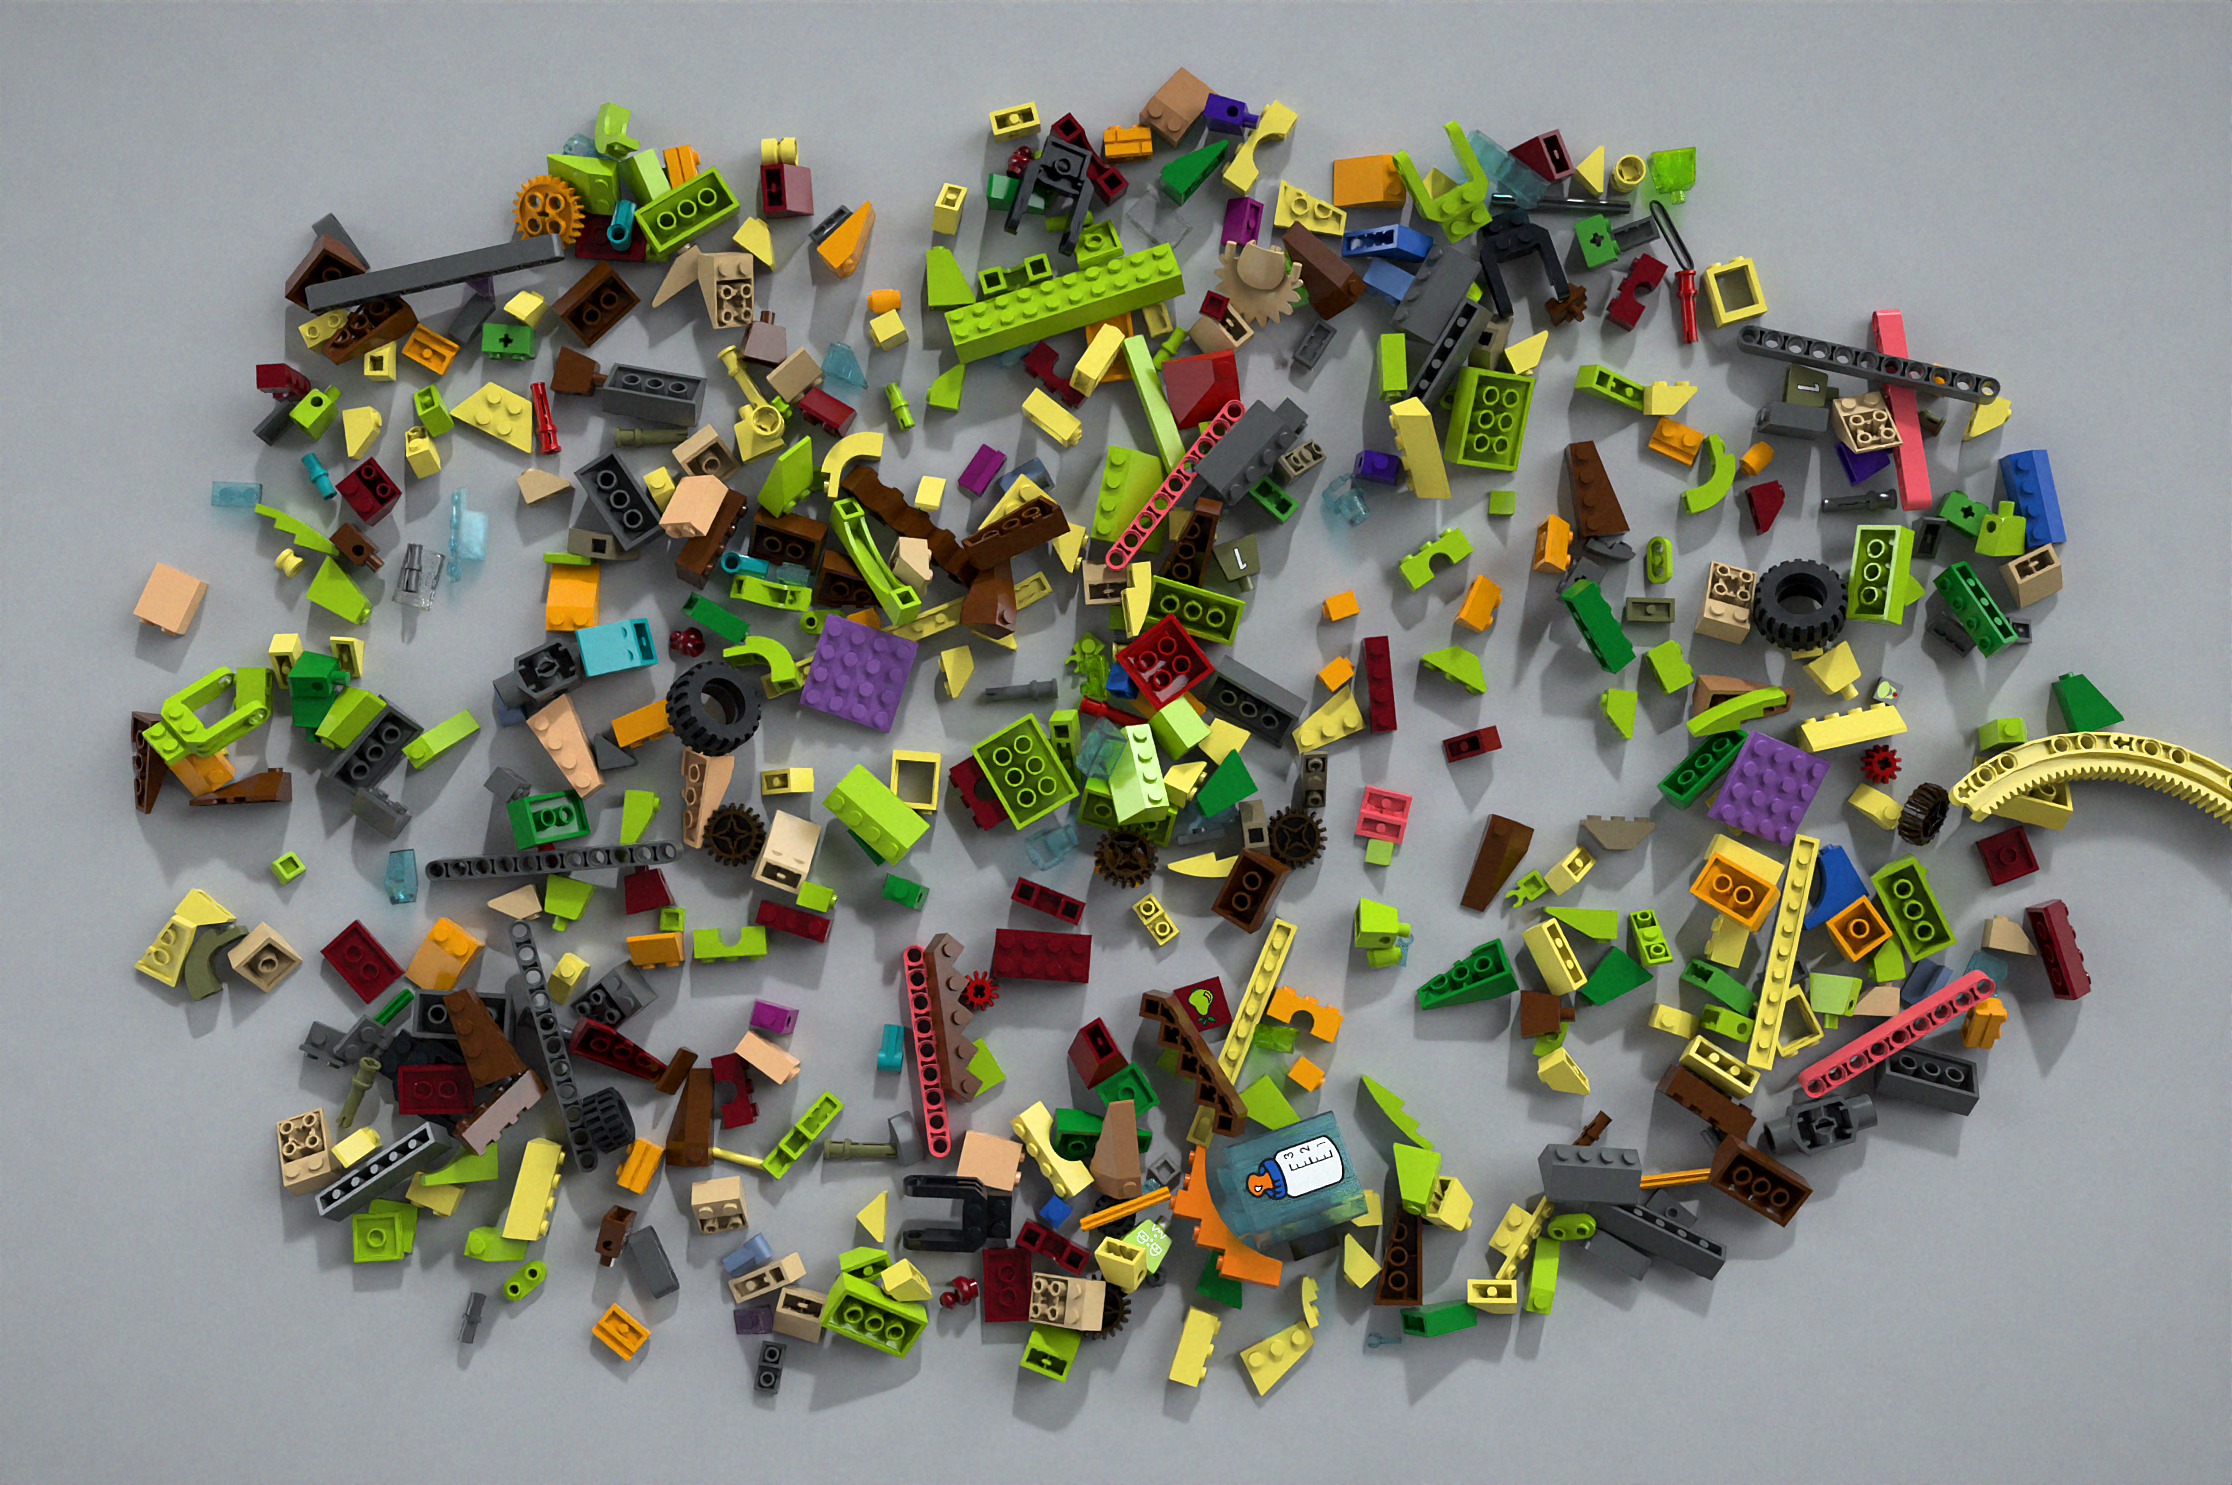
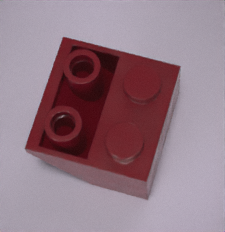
M1559 129L1538 135L1507 152L1524 195L1566 181L1576 172Z
M784 163L760 165L763 210L767 219L814 215L810 168Z
M815 386L797 405L801 411L800 415L804 417L803 419L813 426H816L817 423L820 424L824 429L823 431L834 438L837 435L844 438L857 416L855 409Z
M372 456L335 486L364 523L372 527L392 511L402 495L401 490Z
M1100 1017L1079 1029L1067 1052L1088 1090L1129 1065L1111 1031Z

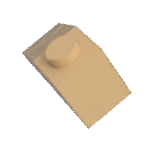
M687 243L677 250L679 255L673 260L651 302L654 308L698 279L697 254L702 253L696 244L691 246Z
M796 1251L728 1281V1284L737 1304L787 1285L805 1275L806 1271Z

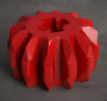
M1879 744L1873 745V750L1866 749L1865 754L1867 757L1860 758L1861 762L1866 763V766L1860 767L1861 771H1868L1865 774V778L1870 779L1873 777L1872 781L1874 784H1878L1880 781L1883 784H1888L1889 778L1895 780L1897 778L1895 772L1902 770L1900 766H1896V763L1902 761L1901 758H1894L1897 750L1889 751V745L1880 747ZM1879 760H1883L1881 763H1884V768H1879L1881 765H1877Z
M974 971L975 980L969 975L965 976L970 984L966 985L964 989H967V992H962L960 997L968 995L969 999L964 1002L965 1006L973 1001L972 1010L975 1011L978 1003H980L981 1010L985 1011V1001L989 1006L993 1007L994 1002L990 997L999 998V994L992 993V990L999 989L1000 985L991 986L990 983L996 979L994 976L988 981L985 980L988 975L987 971L983 972L980 979L978 971ZM978 984L979 987L983 985L986 988L983 991L984 997H981V995L975 996V985Z

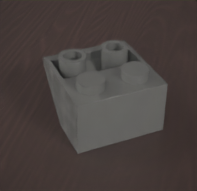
M371 786L369 788L360 787L354 799L351 812L388 839L396 840L412 818L407 813L408 808L398 801L394 803L389 800V794L378 787L376 789Z

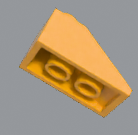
M1394 154L1334 160L1333 206L1337 208L1403 209L1406 203V187L1393 164L1392 155Z
M868 200L816 248L821 260L840 280L844 277H850L856 271V266L859 263L874 222L875 213Z
M1549 514L1538 524L1533 571L1562 574L1565 572V568H1569L1570 555L1567 554L1568 545L1572 544L1573 531H1569V523L1554 514Z
M553 563L546 604V631L551 633H575L576 630L599 626L601 563H593L590 566Z
M1717 852L1713 853L1689 890L1691 894L1753 934H1756L1781 895L1777 886Z
M440 917L425 937L404 976L422 989L452 991L485 947V944L450 918Z

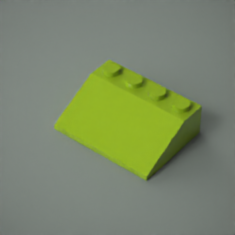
M1461 366L1442 459L1456 464L1517 471L1536 378Z
M1109 445L1090 541L1108 545L1116 543L1169 476L1162 458L1133 449ZM1171 481L1168 485L1172 491L1175 481ZM1158 499L1154 502V507L1158 510H1164L1167 508V504L1164 500ZM1168 514L1138 551L1160 555ZM1142 518L1139 520V524L1142 528L1148 529L1152 526V521L1148 518ZM1128 536L1124 540L1125 545L1131 548L1135 547L1138 543L1137 539L1133 536Z
M1032 712L970 748L1018 831L1080 795Z

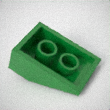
M1225 139L1176 158L1172 164L1168 162L1160 171L1162 174L1160 177V190L1181 207L1227 157L1229 142Z
M575 789L524 797L506 804L518 851L591 834L582 798Z

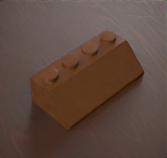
M1730 1133L1714 1153L1708 1183L1782 1227L1788 1224L1813 1192V1189L1803 1176Z

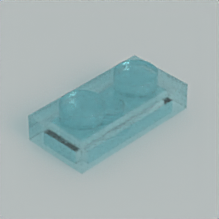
M212 481L211 505L255 508L257 503H262L263 485L260 483Z

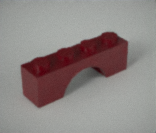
M1070 112L1051 125L1049 135L1092 152L1086 176L1090 179L1096 194L1107 207L1126 194L1129 183L1115 166L1106 164L1095 153L1088 142L1085 130Z
M1388 635L1366 637L1362 639V651L1368 681L1371 734L1397 731Z

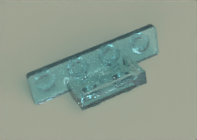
M467 487L457 488L453 492L451 499L452 506H454V515L450 518V529H453L452 539L448 543V552L451 553V560L447 564L446 573L449 576V582L453 583L461 579L462 559L484 561L486 558L489 513L465 510Z

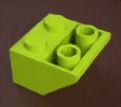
M1035 1322L1021 1357L1020 1365L1065 1383L1083 1332Z

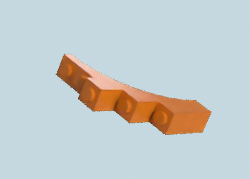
M1197 1144L1194 1151L1190 1150L1187 1164L1191 1165L1190 1174H1185L1183 1188H1187V1190L1178 1189L1176 1196L1171 1195L1169 1209L1173 1210L1171 1217L1199 1223V1225L1194 1226L1192 1239L1196 1240L1195 1247L1223 1253V1256H1218L1216 1269L1220 1270L1219 1277L1276 1289L1279 1286L1283 1262L1266 1257L1249 1248L1221 1220L1212 1203L1206 1183V1146Z

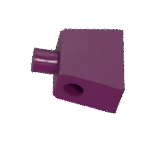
M755 998L749 1023L750 1025L779 1033H793L799 1010Z

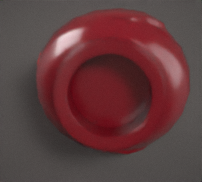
M1021 146L1018 150H1014V155L1008 160V170L1006 171L1008 177L1019 179L1023 167L1033 161L1030 160L1032 150L1028 146Z
M688 627L683 632L674 631L669 636L671 649H677L682 655L698 657L705 650L706 645L703 642V635L695 627Z
M957 1276L951 1282V1286L954 1287V1294L952 1292H944L940 1296L939 1301L942 1307L950 1308L951 1310L954 1308L955 1303L961 1306L968 1305L972 1298L979 1297L975 1278L968 1279L964 1276Z

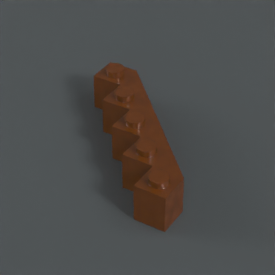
M857 464L839 484L849 498L854 496L858 504H862L867 508L874 519L884 527L888 525L892 528L898 538L926 539L928 549L931 550L930 563L937 568L939 566L949 574L947 577L954 583L969 589L972 580L976 579L979 570L971 565L965 549L961 548L955 541L956 536L948 529L942 530L935 527L929 520L930 515L927 512L920 510V508L916 509L909 506L903 499L904 494L898 488H890L883 485L877 478L878 473L869 466L866 468Z
M940 933L935 934L923 952V960L926 963L928 975L926 977L928 996L931 998L932 1011H930L932 1026L936 1034L937 1044H935L937 1063L940 1064L941 1071L940 1086L957 1102H971L983 1082L966 1069L978 1048L961 1034L974 1014L957 1001L969 980L952 967L965 947L950 934Z
M1154 989L1144 992L1142 994L1139 1016L1161 1022L1157 1045L1179 1050L1175 1074L1197 1080L1193 1103L1215 1109L1212 1133L1231 1138L1244 1134L1248 1109L1176 995Z

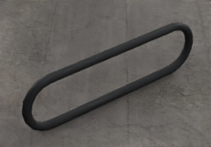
M1652 200L1649 204L1650 211L1678 264L1683 270H1693V260L1666 209L1659 201ZM1653 204H1657L1663 211L1690 262V269L1686 268L1681 262L1653 209Z

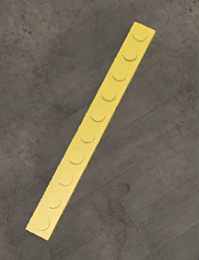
M965 596L918 614L916 621L897 627L892 624L881 630L916 642L959 625L961 605ZM814 656L795 663L800 673L801 687L805 685ZM771 673L760 677L769 700L788 693L777 692L772 683Z
M1796 834L1794 837L1748 1051L1747 1066L1767 1071L1772 1069L1820 839L1800 834Z
M1276 917L1217 1060L1233 1086L1298 927ZM1199 1105L1186 1140L1206 1146L1207 1149L1209 1148L1214 1135L1212 1133L1215 1115L1214 1108Z

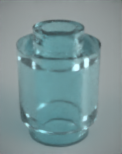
M1027 344L997 353L995 360L1001 369L1005 367L1009 371L1022 363L1029 355L1030 350Z
M784 562L782 566L777 568L776 580H779V584L809 588L812 581V569H807V566Z

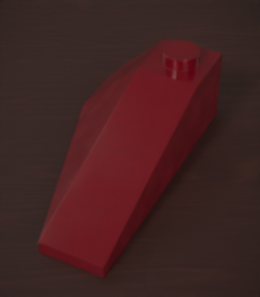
M581 1016L572 1030L568 1049L570 1053L654 1083H658L667 1069L666 1064L607 1025Z

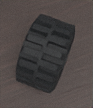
M609 1087L583 1098L582 1110L587 1128L596 1145L605 1154L635 1141V1127L630 1111L624 1099L615 1088Z

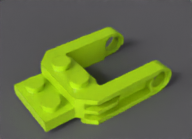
M1455 120L1446 123L1442 127L1445 128L1451 142L1450 147L1468 181L1460 183L1436 197L1433 201L1406 151L1402 149L1392 155L1393 164L1421 218L1439 223L1449 244L1457 242L1492 221L1482 201L1485 199L1489 181L1460 125Z
M221 666L164 700L160 713L163 720L142 732L144 739L170 767L190 754H197L198 757H210L268 719L269 709L259 700L246 704L208 729H205L201 721L193 714L194 711L219 697L223 691L234 684L235 674L229 667ZM224 676H227L223 682L219 683ZM260 710L256 716L251 717L253 713Z

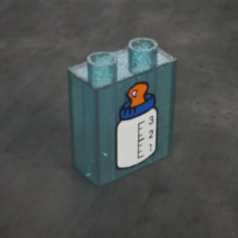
M1332 1110L1223 1148L1228 1165L1216 1169L1225 1197L1238 1192L1243 1208L1231 1212L1240 1240L1253 1236L1258 1252L1368 1214L1364 1192Z

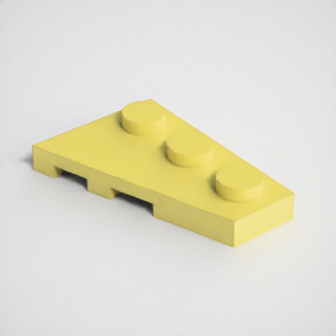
M1281 179L1273 227L1289 229L1295 221H1299L1311 233L1343 238L1346 212L1323 200L1320 201L1308 195L1306 191L1297 189Z
M1349 685L1344 686L1291 733L1300 755L1302 752L1314 750L1366 728Z
M179 915L171 917L157 935L154 943L144 952L145 954L141 960L137 961L134 965V968L174 988L180 985L197 924Z
M1304 1319L1239 1351L1261 1397L1315 1343Z

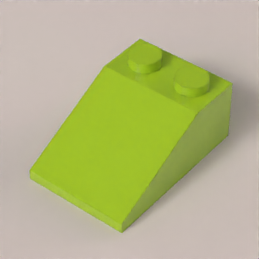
M547 153L549 175L561 177V182L568 181V188L575 187L576 190L573 195L574 197L581 196L577 203L578 205H584L583 210L592 214L613 216L616 200H621L618 160Z
M808 435L776 460L756 499L776 518L780 517L783 513L789 514L795 508L798 501L803 503L811 494L809 489L814 480L811 438Z

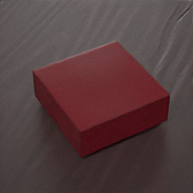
M1208 290L1199 314L1221 322L1230 299Z

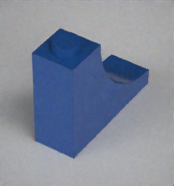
M1400 224L1347 232L1343 234L1342 256L1345 258L1377 256L1407 261L1413 264L1424 262L1433 246L1434 238Z
M1829 844L1819 850L1820 854L1816 857L1820 873L1819 894L1811 910L1804 916L1801 930H1809L1833 917L1863 895L1866 897L1870 896L1841 845L1833 846Z

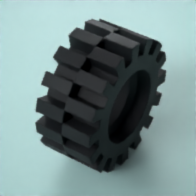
M1102 1195L1095 1203L1093 1214L1131 1199H1116L1108 1195ZM1136 1213L1123 1217L1122 1221L1117 1224L1107 1223L1097 1227L1098 1231L1104 1233L1105 1236H1113V1238H1117L1120 1235L1124 1236L1135 1224Z

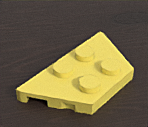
M489 382L450 411V415L530 455L533 454L532 434H534V424L532 417L534 416V404Z

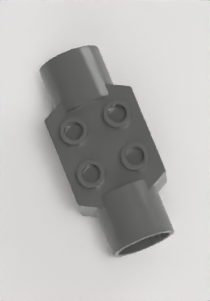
M558 637L515 657L514 671L493 680V684L507 711L528 701L540 707L558 698L563 693L567 694L581 687L582 675L586 673L578 642L568 644Z
M1832 1093L1787 1106L1784 1117L1764 1122L1763 1129L1768 1146L1774 1155L1798 1149L1801 1153L1809 1156L1855 1143L1857 1131L1877 1126L1878 1119L1875 1107L1868 1094L1865 1093L1844 1099L1841 1095Z

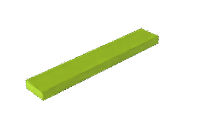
M1143 334L1124 339L1121 347L1169 475L1186 455L1145 339ZM1189 462L1183 465L1184 470L1191 467Z

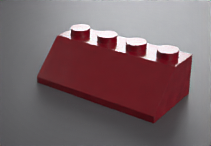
M2052 899L2026 907L2055 999L2073 1001L2091 992V978L2084 970L2082 964L2084 961L2083 954L2076 946L2074 940L2076 939V933L2069 924L2067 918L2069 912L2065 903L2061 899Z

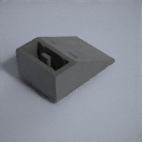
M629 959L613 968L570 1006L579 1018L582 1016L617 1030L645 1009L658 996Z

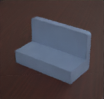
M1038 457L998 478V482L1005 494L1021 473L1045 493L1055 488L1047 469Z
M1926 957L1919 960L1902 987L1900 998L1911 1005L1917 1004L1944 988L1953 970L1946 966L1937 965Z

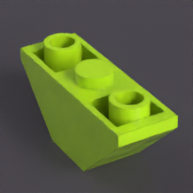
M1457 645L1424 654L1420 659L1424 663V668L1433 673L1436 670L1445 675L1443 678L1453 684L1461 683L1466 686L1464 690L1474 696H1477V694L1483 695L1487 690L1478 657Z
M1653 909L1629 912L1635 949L1642 966L1651 967L1673 963V958Z

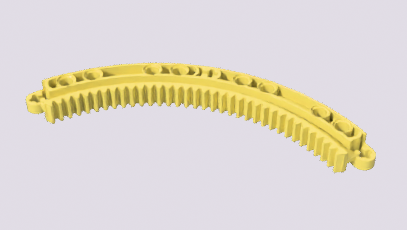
M2079 732L2059 734L2027 742L2002 752L1981 764L1954 785L1948 793L1949 800L1953 805L1958 807L1966 805L1973 813L1969 817L1972 820L1981 822L2004 803L2018 795L2020 796L2025 792L2031 791L2033 788L2045 787L2047 784L2053 785L2056 782L2062 783L2064 780L2070 782L2072 779L2078 781L2081 778L2088 780L2090 777L2092 780L2100 777L2102 781L2108 777L2110 781L2118 778L2119 782H2123L2126 779L2128 784L2135 781L2138 786L2144 783L2146 788L2153 785L2156 791L2162 787L2163 793L2171 790V795L2174 797L2180 794V800L2182 801L2188 797L2189 804L2197 802L2198 809L2205 806L2207 814L2214 811L2215 819L2221 816L2223 824L2229 821V828L2232 830V770L2183 747L2153 738L2123 733Z

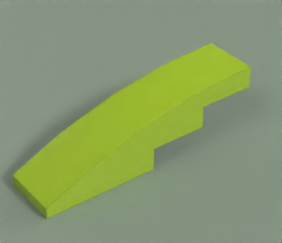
M259 503L256 504L254 512L276 519L274 528L296 535L294 544L346 560L347 556L338 547L309 525L276 509Z
M1777 685L1745 693L1702 712L1686 722V728L1694 737L1740 729L1741 720L1763 717V708L1786 704V694Z
M1362 1074L1360 1078L1388 1118L1423 1149L1431 1151L1434 1144L1415 1132L1420 1123L1400 1110L1405 1101L1365 1074Z
M826 1090L760 1165L778 1181L844 1107V1104Z

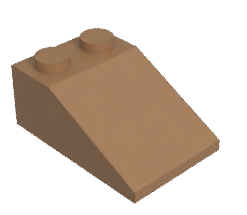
M1181 67L1139 114V123L1144 124L1145 127H1150L1151 132L1177 150L1202 118L1209 93L1219 94Z

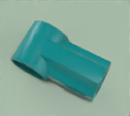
M622 199L616 200L611 226L607 230V236L612 247L618 251L627 250L631 246V233L635 220L633 212L637 211L636 204ZM617 234H625L622 240H614Z
M727 552L722 556L721 566L727 575H747L766 581L769 561L739 555L735 552ZM736 559L739 561V564L735 569H728L726 567L728 560Z
M884 1024L882 1046L879 1049L877 1058V1070L901 1073L905 1026Z

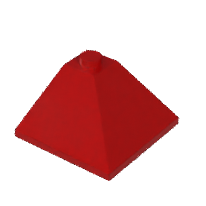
M1232 349L1162 361L1169 408L1177 430L1197 427L1201 422L1213 421L1226 403L1231 400L1241 402L1235 354ZM1232 407L1227 410L1228 415L1232 418L1240 416L1237 408Z
M1172 612L1115 655L1157 712L1215 670V667Z

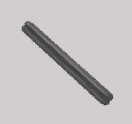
M1492 193L1490 200L1492 206H1525V208L1618 214H1629L1631 208L1629 201Z

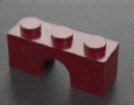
M1643 253L1639 259L1635 257L1628 270L1632 271L1628 279L1624 277L1617 288L1620 291L1617 299L1612 297L1605 309L1609 312L1605 319L1631 332L1646 307L1636 301L1634 289L1643 287L1653 292L1668 266L1646 253Z
M1040 340L1024 359V371L1031 378L1036 379L1038 377L1043 381L1042 386L1050 393H1058L1062 397L1060 400L1067 407L1072 408L1074 406L1079 410L1088 397L1069 385L1071 377L1061 379L1053 373V367L1059 361V354Z
M285 363L256 365L257 389L264 393H273V398L280 403L285 398L291 402H300L311 391V383L308 378Z
M974 755L949 769L951 775L948 778L954 788L959 787L963 795L960 798L966 809L972 808L975 814L972 819L978 829L983 827L984 831H988L1010 818L998 796L989 801H981L977 798L975 786L986 775Z
M1020 876L1010 898L1074 925H1078L1086 903Z
M761 900L755 923L827 943L833 919L796 910L768 900Z
M736 1052L711 1058L715 1082L727 1080L732 1082L737 1089L735 1100L721 1105L725 1129L756 1122V1117L759 1116V1108L757 1102L753 1103L751 1093H754V1085L752 1079H748L746 1070L749 1069V1062Z
M1028 1217L1015 1240V1243L1034 1253L1038 1252L1056 1261L1059 1266L1080 1276L1091 1254V1250Z

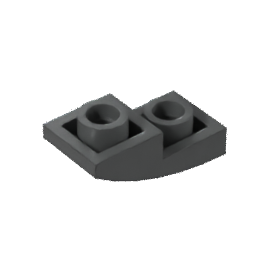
M476 293L457 315L448 330V335L467 346L482 331L481 324L496 310L495 304Z
M1596 537L1594 539L1589 538L1582 547L1583 550L1595 556L1615 561H1630L1636 555V553L1631 551L1632 547L1624 542H1615L1610 548H1607V543Z
M905 1111L888 1118L891 1141L897 1144L900 1165L908 1167L924 1160L922 1143L911 1113Z
M763 1340L753 1387L754 1390L778 1394L787 1348L786 1344Z

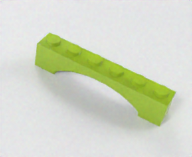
M855 497L833 502L828 521L894 626L897 627L916 621L922 603L912 587L901 583L883 561L869 533L864 518L865 513Z

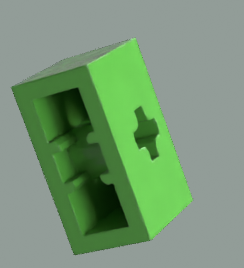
M1600 213L1574 224L1588 268L1591 271L1619 261L1617 254L1620 253L1617 241L1611 240L1609 232H1612L1613 229L1609 218L1604 219ZM1598 236L1601 239H1604L1601 241V246L1599 247L1596 244H1593L1596 242V237Z
M484 323L481 351L492 360H503V357H512L513 361L526 362V359H534L536 331L531 326ZM511 339L513 341V344L510 343L508 344V347H506L505 343H509Z
M1265 474L1247 492V496L1281 526L1299 506V503Z
M1952 490L1946 493L1933 517L1946 518V527L1972 541L1977 540L1983 517L1986 514L1994 513L1988 510L1989 507L1987 505L1967 499L1968 496L1961 491Z

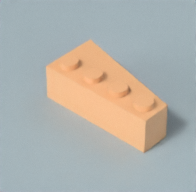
M563 693L526 720L581 798L588 799L606 786L597 760L591 750L589 740L581 725L579 715L573 705L571 695Z

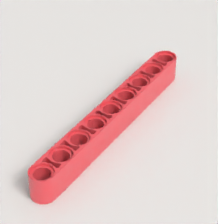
M1900 309L1873 311L1872 327L1877 353L1909 359ZM1885 367V371L1889 374L1897 372L1894 367ZM1882 383V388L1887 392L1885 405L1903 442L1902 446L1892 447L1902 508L1904 511L1930 509L1932 498L1914 390Z
M1231 400L1226 403L1112 546L1105 559L1106 567L1110 571L1120 572L1126 567L1193 483L1198 474L1196 471L1194 473H1187L1183 465L1188 462L1196 465L1205 456L1199 452L1198 446L1206 444L1212 449L1223 437L1213 433L1215 426L1223 427L1226 434L1245 414V407L1242 402ZM1232 407L1237 408L1240 416L1232 418L1228 415L1227 410ZM1171 481H1177L1181 484L1182 488L1180 491L1173 492L1168 485ZM1162 499L1166 502L1167 508L1158 510L1154 507V502ZM1148 518L1152 521V526L1144 529L1140 526L1139 520ZM1133 536L1137 539L1138 543L1135 547H1128L1125 545V538ZM1112 555H1119L1122 557L1123 563L1119 566H1114L1110 563L1109 559Z
M914 944L905 949L903 958L928 1145L933 1156L944 1157L952 1148L945 1091L940 1086L941 1071L940 1064L937 1063L935 1044H937L936 1034L932 1026L930 1012L932 1011L931 998L928 996L926 982L928 975L926 963L923 960L925 949L921 945ZM913 948L921 952V959L918 962H913L909 958V952ZM915 972H920L924 975V983L920 986L915 985L912 981V976ZM918 996H924L927 999L928 1005L925 1009H919L916 1006L915 1000ZM921 1020H927L931 1024V1029L928 1033H923L919 1030L918 1024ZM924 1044H931L933 1046L934 1054L927 1057L922 1053L921 1050ZM931 1067L937 1071V1078L935 1080H929L925 1077L926 1068ZM935 1091L939 1093L941 1099L938 1104L930 1103L928 1100L930 1092ZM935 1115L943 1118L944 1125L940 1128L934 1127L931 1123V1118ZM938 1139L944 1140L947 1144V1149L943 1152L935 1149L934 1142Z
M1973 970L1806 1068L1798 1076L1799 1085L1809 1097L1818 1098L1989 998L1995 991V983L1980 970ZM1981 981H1984L1980 987H1977ZM1962 993L1961 998L1956 1000V997ZM1941 1006V1009L1935 1012V1009ZM1920 1018V1021L1917 1024L1913 1025L1915 1020ZM1896 1031H1899L1897 1036L1892 1037ZM1878 1043L1875 1049H1871L1874 1044ZM1857 1056L1854 1061L1850 1062L1852 1057ZM1837 1068L1834 1073L1829 1074L1832 1069ZM1816 1080L1812 1086H1808L1811 1081Z

